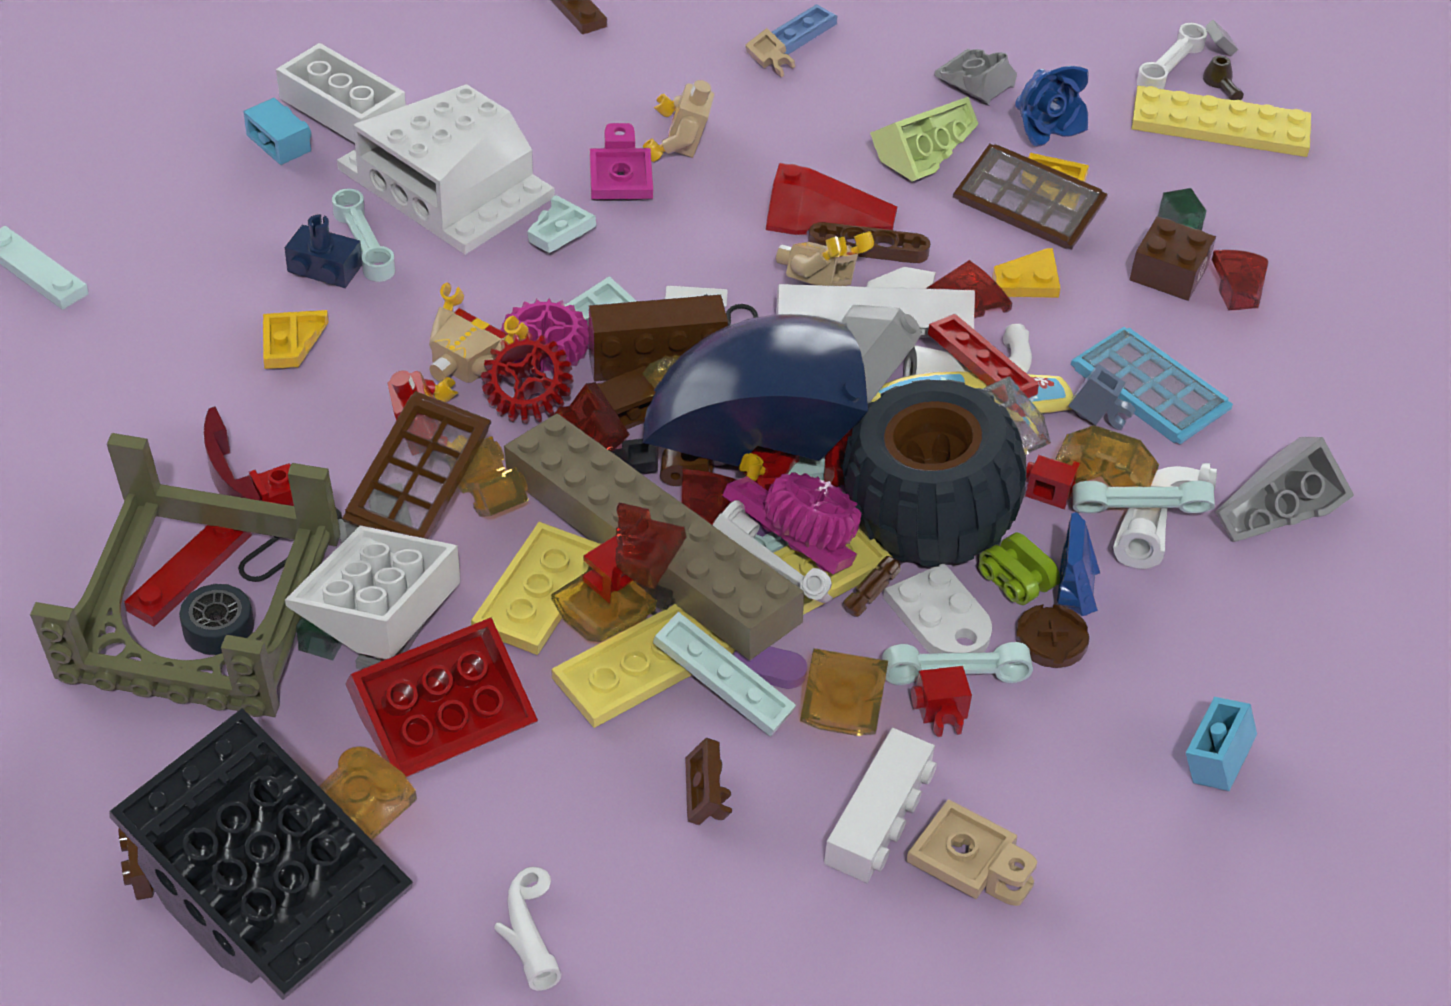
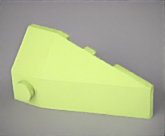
M965 97L871 132L870 135L880 161L909 180L915 181L935 173L940 168V163L944 159L949 158L953 153L952 150L959 143L963 142L977 127L978 121L969 97Z

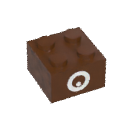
M1157 216L1135 253L1129 280L1189 301L1209 265L1216 236Z

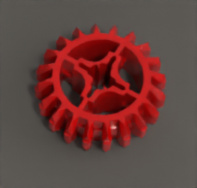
M528 332L525 340L520 341L519 336L514 334V343L508 344L507 341L501 340V351L491 348L490 353L494 360H484V366L488 371L481 374L482 381L486 383L482 386L485 395H489L487 399L489 405L497 406L496 410L499 415L502 416L508 412L509 420L513 422L521 415L523 423L526 424L530 416L534 415L535 419L541 422V413L546 411L548 415L553 416L555 413L552 406L563 407L565 403L561 396H570L571 390L567 385L574 382L573 375L569 373L572 370V365L570 361H565L567 358L565 350H558L557 342L554 340L546 344V337L541 334L534 341L532 334ZM525 357L523 361L519 363H513L514 361ZM541 359L547 361L554 368L553 379L547 378L545 373L540 372ZM502 377L508 378L510 383L515 384L513 388L515 392L514 397L507 395L501 389ZM535 393H543L538 397L529 399Z

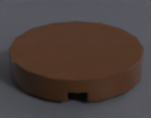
M1044 604L1036 605L1023 613L1018 620L1015 640L1029 648L1033 662L1044 667L1062 668L1071 666L1083 658L1088 649L1090 635L1087 632L1088 626L1085 620L1079 614L1065 606L1053 604V608H1043Z

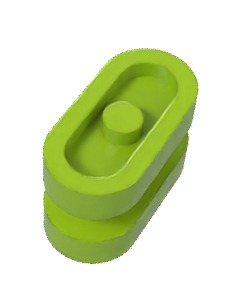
M1015 532L1003 539L1000 546L994 545L980 554L979 569L982 575L994 582L1012 602H1016L1019 605L1028 604L1039 596V591L1047 592L1060 583V572L1055 562L1019 532Z

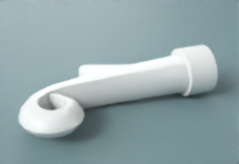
M528 867L517 874L508 890L507 902L513 930L500 922L495 924L494 929L509 942L519 955L524 965L523 970L529 987L536 991H542L555 986L561 979V972L555 957L549 954L525 899H535L542 896L549 889L551 878L548 872L542 868ZM532 882H537L533 887H527Z

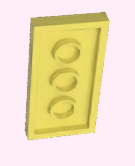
M538 522L472 618L471 625L492 617L504 643L538 655L585 584L582 581L583 575L593 569L583 561V555L601 544Z

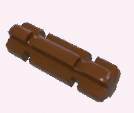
M884 557L878 564L879 569L874 568L855 588L857 592H852L844 600V608L852 616H860L867 609L866 603L871 604L889 585L888 580H893L901 572L900 563L893 557Z

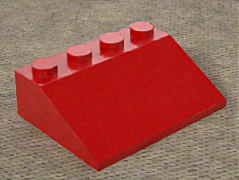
M492 617L351 673L345 683L361 721L396 782L538 722Z

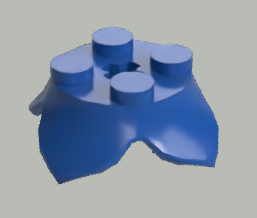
M1071 65L1054 70L1041 68L1026 83L1021 95L1016 99L1015 106L1020 110L1026 135L1033 146L1038 147L1046 144L1050 140V134L1068 137L1088 130V109L1079 96V93L1088 84V69Z

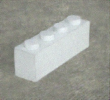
M892 727L827 840L825 865L866 883L869 882L875 870L882 871L890 853V849L887 848L890 841L897 842L906 824V820L903 819L906 812L913 813L922 794V791L919 790L922 783L928 785L934 776L937 763L932 761L935 745Z

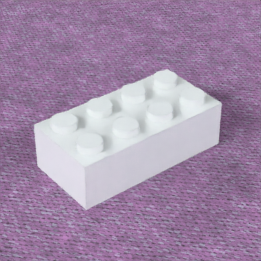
M318 43L276 69L279 98L354 143L353 124L406 106L405 92L321 43Z

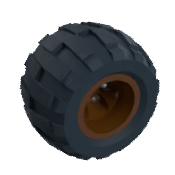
M949 379L912 381V383L903 386H895L881 393V397L875 402L868 403V412L853 427L852 436L848 437L843 461L845 493L849 494L850 500L857 503L855 507L862 513L859 524L860 529L870 540L875 539L893 558L902 562L921 563V566L939 567L940 564H960L973 560L974 556L1000 543L1001 537L1006 534V531L1011 528L1013 521L1016 520L1026 492V455L1023 449V442L1018 428L1007 409L997 404L994 396L985 390L965 385V382Z

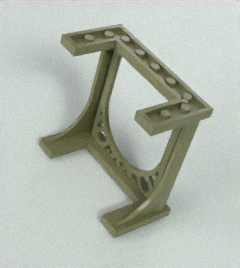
M111 433L107 442V448L124 503L82 598L74 608L35 602L30 613L54 678L66 684L82 683L96 686L105 691L116 689L132 692L140 697L156 696L167 698L178 704L190 702L206 705L213 710L229 709L239 711L243 708L252 717H260L262 715L276 717L280 706L276 688L302 616L286 606L285 599L322 563L328 545L337 547L340 538L329 469L292 463L288 472V479L294 506L160 484L148 439ZM156 516L294 539L265 618L248 638L226 635L221 646V654L195 660H178L162 657L144 649L132 639L122 622V597ZM107 626L114 627L115 632L106 634ZM123 643L125 645L124 650L116 656L100 654L110 644ZM130 657H138V658L141 659V661H139V660H134V659H129V658H130ZM225 664L229 676L222 675L221 669ZM201 670H212L213 673L202 672Z

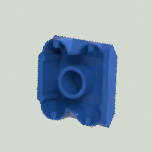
M1077 512L1071 513L1066 542L1062 550L1057 605L1067 606L1079 615L1086 616L1098 611L1094 599L1095 575L1100 574L1086 521Z

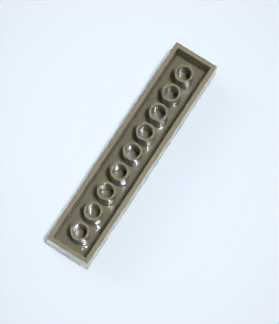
M558 413L504 445L506 473L509 479L591 541L602 544L618 535L626 543L635 546L641 555V563L637 565V576L748 660H752L803 623L804 591Z

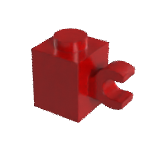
M963 666L919 670L917 684L911 688V700L914 709L920 710L923 724L934 722L933 730L937 737H942L944 724L953 725L956 734H962L964 719L968 718L972 693Z

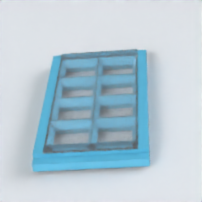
M1122 327L1071 361L1075 371L1084 378H1087L1096 365L1100 364L1126 382L1118 398L1131 403L1136 409L1134 412L1136 416L1173 443L1182 444L1233 407V404L1228 401V397L1131 328Z

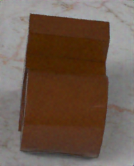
M665 449L662 453L661 479L670 486H683L687 483L698 482L699 488H712L714 461Z

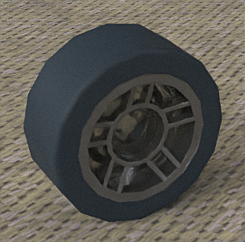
M229 584L203 586L190 593L181 604L179 617L184 639L195 651L205 655H218L222 653L221 646L226 635L248 638L253 633L254 619L250 600L239 588Z

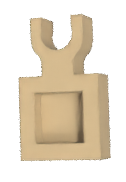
M768 28L745 44L746 52L764 69L772 64L775 72L781 78L784 76L783 69L780 67L782 64H788L792 69L796 67L794 59L788 54H784L786 52L785 44Z

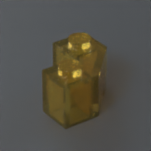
M1096 425L1067 434L1055 459L1072 465L1073 461L1080 463L1076 484L1102 477L1109 487H1151L1160 465L1141 440Z
M493 436L484 438L458 485L463 494L467 492L472 494L475 500L473 508L480 517L492 516L528 501L526 494L528 485L525 477L521 472L517 471L516 467L504 468L502 463L504 460L503 450L500 444L494 441ZM464 445L454 449L461 452ZM445 454L451 469L457 458Z

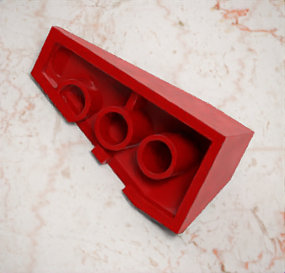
M779 163L772 188L766 230L792 235H807V230L818 222L893 230L898 206L814 169L795 164Z

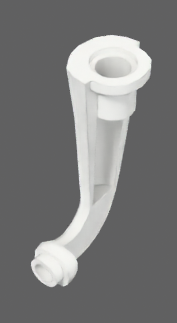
M1011 324L1005 329L1003 344L1007 348H1011L1009 359L1027 373L1032 362L1029 331L1022 324ZM916 345L908 353L904 364V377L933 372H971L949 352Z
M1202 463L1200 470L1181 466L1167 467L1152 473L1140 487H1179L1181 484L1189 481H1206L1212 483L1215 489L1217 469L1210 468V463ZM1167 508L1128 509L1113 546L1114 554L1119 562L1125 566L1137 569H1147L1161 563L1165 554Z
M739 500L731 502L723 513L719 514L713 523L714 527L802 589L805 596L821 603H826L833 599V597L827 594L832 584L831 578L826 572L813 568L803 576L754 539L760 525L745 514V506Z

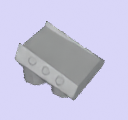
M967 49L935 70L934 76L989 105L990 100L1009 87L1014 88L1017 73L1009 64L1006 53L997 52L988 55L981 49Z

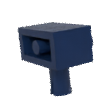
M321 214L313 215L308 219V226L302 224L284 247L287 272L346 289L362 266L361 242L357 239L329 232V219L327 216L324 215L322 224Z

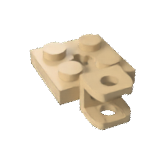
M949 799L907 854L908 863L975 899L979 897L986 887L987 894L1013 906L1021 905L1032 890L1034 879L1031 874L1037 868L1036 858L1028 851L1016 846V834ZM963 844L969 846V853H958L953 846L961 847ZM1015 862L1022 864L1024 869L1015 866ZM1006 884L1021 888L1017 891H1012L1006 887Z

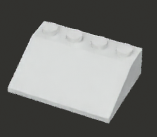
M359 526L285 599V604L288 608L356 653L370 655L377 659H389L396 655L461 583L458 545Z

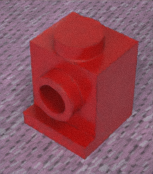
M1038 455L1035 463L1029 461L1026 467V482H1028L1025 497L1065 510L1072 494V487L1076 484L1080 463L1073 461V464L1069 465Z
M290 463L257 474L256 470L249 471V476L261 501L294 506L288 479Z

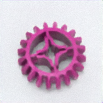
M536 298L534 303L530 304L524 301L521 308L513 307L512 313L506 314L504 322L508 317L515 316L519 320V324L523 322L528 327V332L532 334L534 341L542 334L546 337V344L553 340L557 342L558 350H565L567 354L565 361H570L572 366H577L578 361L585 358L589 345V325L587 320L584 319L583 313L575 311L574 305L565 307L563 300L553 303L550 298L547 302H540ZM502 323V328L500 330L507 333L504 330V323ZM525 357L514 361V363L523 361ZM541 359L540 372L551 371L554 374V368L547 361Z
M791 472L790 475L782 474L780 478H776L774 484H771L764 506L767 512L766 517L773 521L775 528L782 529L784 535H790L795 538V542L801 541L807 547L813 545L819 550H823L825 547L829 550H835L836 548H845L846 544H850L852 538H855L862 515L860 510L855 507L857 503L850 500L849 494H844L841 487L831 485L830 481L820 480L818 476L816 478L810 477L807 473L799 475L796 472Z

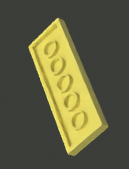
M1137 85L1131 129L1307 157L1310 150L1311 112Z

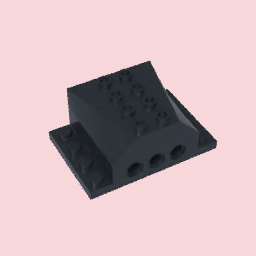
M243 708L109 811L110 819L138 847V865L171 915L222 968L250 983L261 977L282 1000L288 997L407 893L413 885V881Z

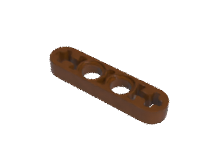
M827 222L815 223L809 229L808 242L827 246V239L845 237L846 245L851 247L857 245L856 243L848 242L847 239H854V236L870 231L874 240V246L866 252L859 253L857 257L907 263H922L929 257L930 240L919 233ZM885 242L891 244L892 246L884 247L878 245V243Z

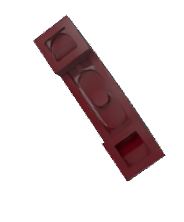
M216 406L208 408L204 422V443L208 466L215 487L219 494L261 501L249 475L239 479L234 478L224 455L230 453L226 427Z

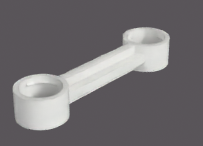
M1196 23L1181 25L1176 43L1157 62H1147L1140 66L1136 84L1138 86H1153L1158 89H1164L1168 73L1188 53H1199L1204 49L1208 33L1206 28Z

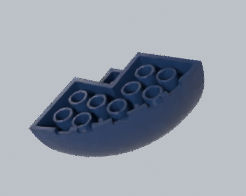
M774 314L747 319L722 328L705 337L680 356L654 389L653 400L647 408L643 443L734 466H739L744 454L751 453L756 446L820 461L868 412L865 368L858 343L852 332L841 322L812 315Z

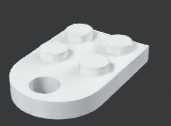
M940 564L939 567H933L884 589L883 599L930 654L984 653L989 646L992 633V623L989 615L946 564ZM967 638L974 644L966 646L958 643L956 640Z

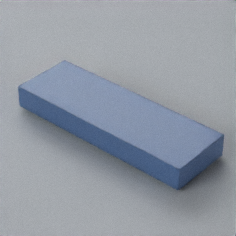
M816 4L778 27L772 33L785 44L786 52L784 54H790L835 26L838 16Z

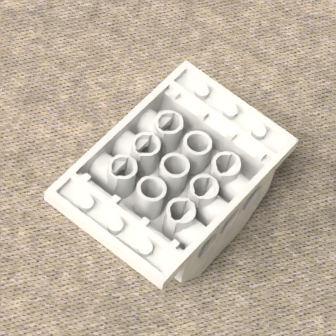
M467 84L353 124L355 150L337 160L339 171L465 255L538 209L555 196L554 187L533 175L532 148L511 112Z

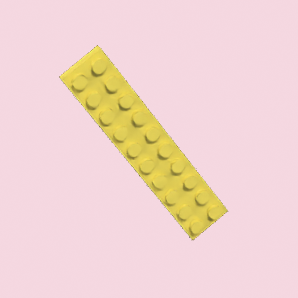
M860 527L855 538H852L850 544H846L849 549L857 554L852 566L835 574L826 572L831 578L832 584L827 594L833 597V599L858 586L874 568L879 569L878 564L884 557L891 556L875 539L870 540ZM789 545L774 552L775 555L803 576L813 568L820 569L815 561L804 553L795 551ZM804 595L803 615L824 603ZM674 604L552 668V679L591 726L595 728L692 675L653 643L655 635L677 612H680L731 654L735 652V649Z

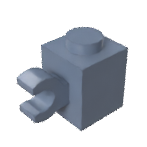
M1097 364L1085 379L1069 404V407L1079 417L1089 420L1095 425L1107 412L1110 424L1119 430L1124 427L1126 421L1118 413H1124L1131 418L1136 410L1131 403L1118 398L1126 382L1100 364Z

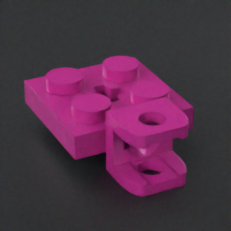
M607 124L604 132L605 148L590 149L591 199H653L651 149L635 148V130L632 124ZM622 131L625 134L616 135L615 132ZM618 172H624V175L617 174Z

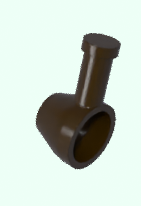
M1222 55L1213 57L1204 71V82L1209 86L1222 88L1230 100H1242L1244 93L1232 82L1233 71L1230 59Z

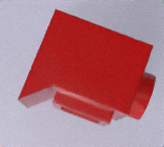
M615 535L583 555V561L593 569L583 575L582 581L610 604L611 594L614 591H619L636 580L637 565L641 563V555L635 546L626 543L618 535Z

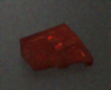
M1214 250L1211 260L1221 279L1218 290L1228 311L1259 308L1269 263L1268 259L1247 251Z
M968 260L926 288L975 290L974 318L983 317L985 310L1001 308L1003 313L1012 310L1013 303L1002 288L971 260Z
M596 382L586 383L570 406L559 407L554 415L558 413L610 452L623 443L630 435Z
M683 469L681 503L713 525L719 514H722L730 505L731 501L722 495L727 484L736 481V479L712 472Z
M619 502L616 507L618 515V527H616V539L618 542V547L616 548L617 567L634 581L655 589L687 538L685 528L652 520L650 511L647 508Z

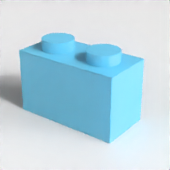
M271 98L243 111L246 135L278 164L283 165L311 152L310 138L312 134L308 124L296 117L289 107L282 105L277 99Z
M1214 696L1186 751L1193 783L1230 791L1257 736L1251 704Z

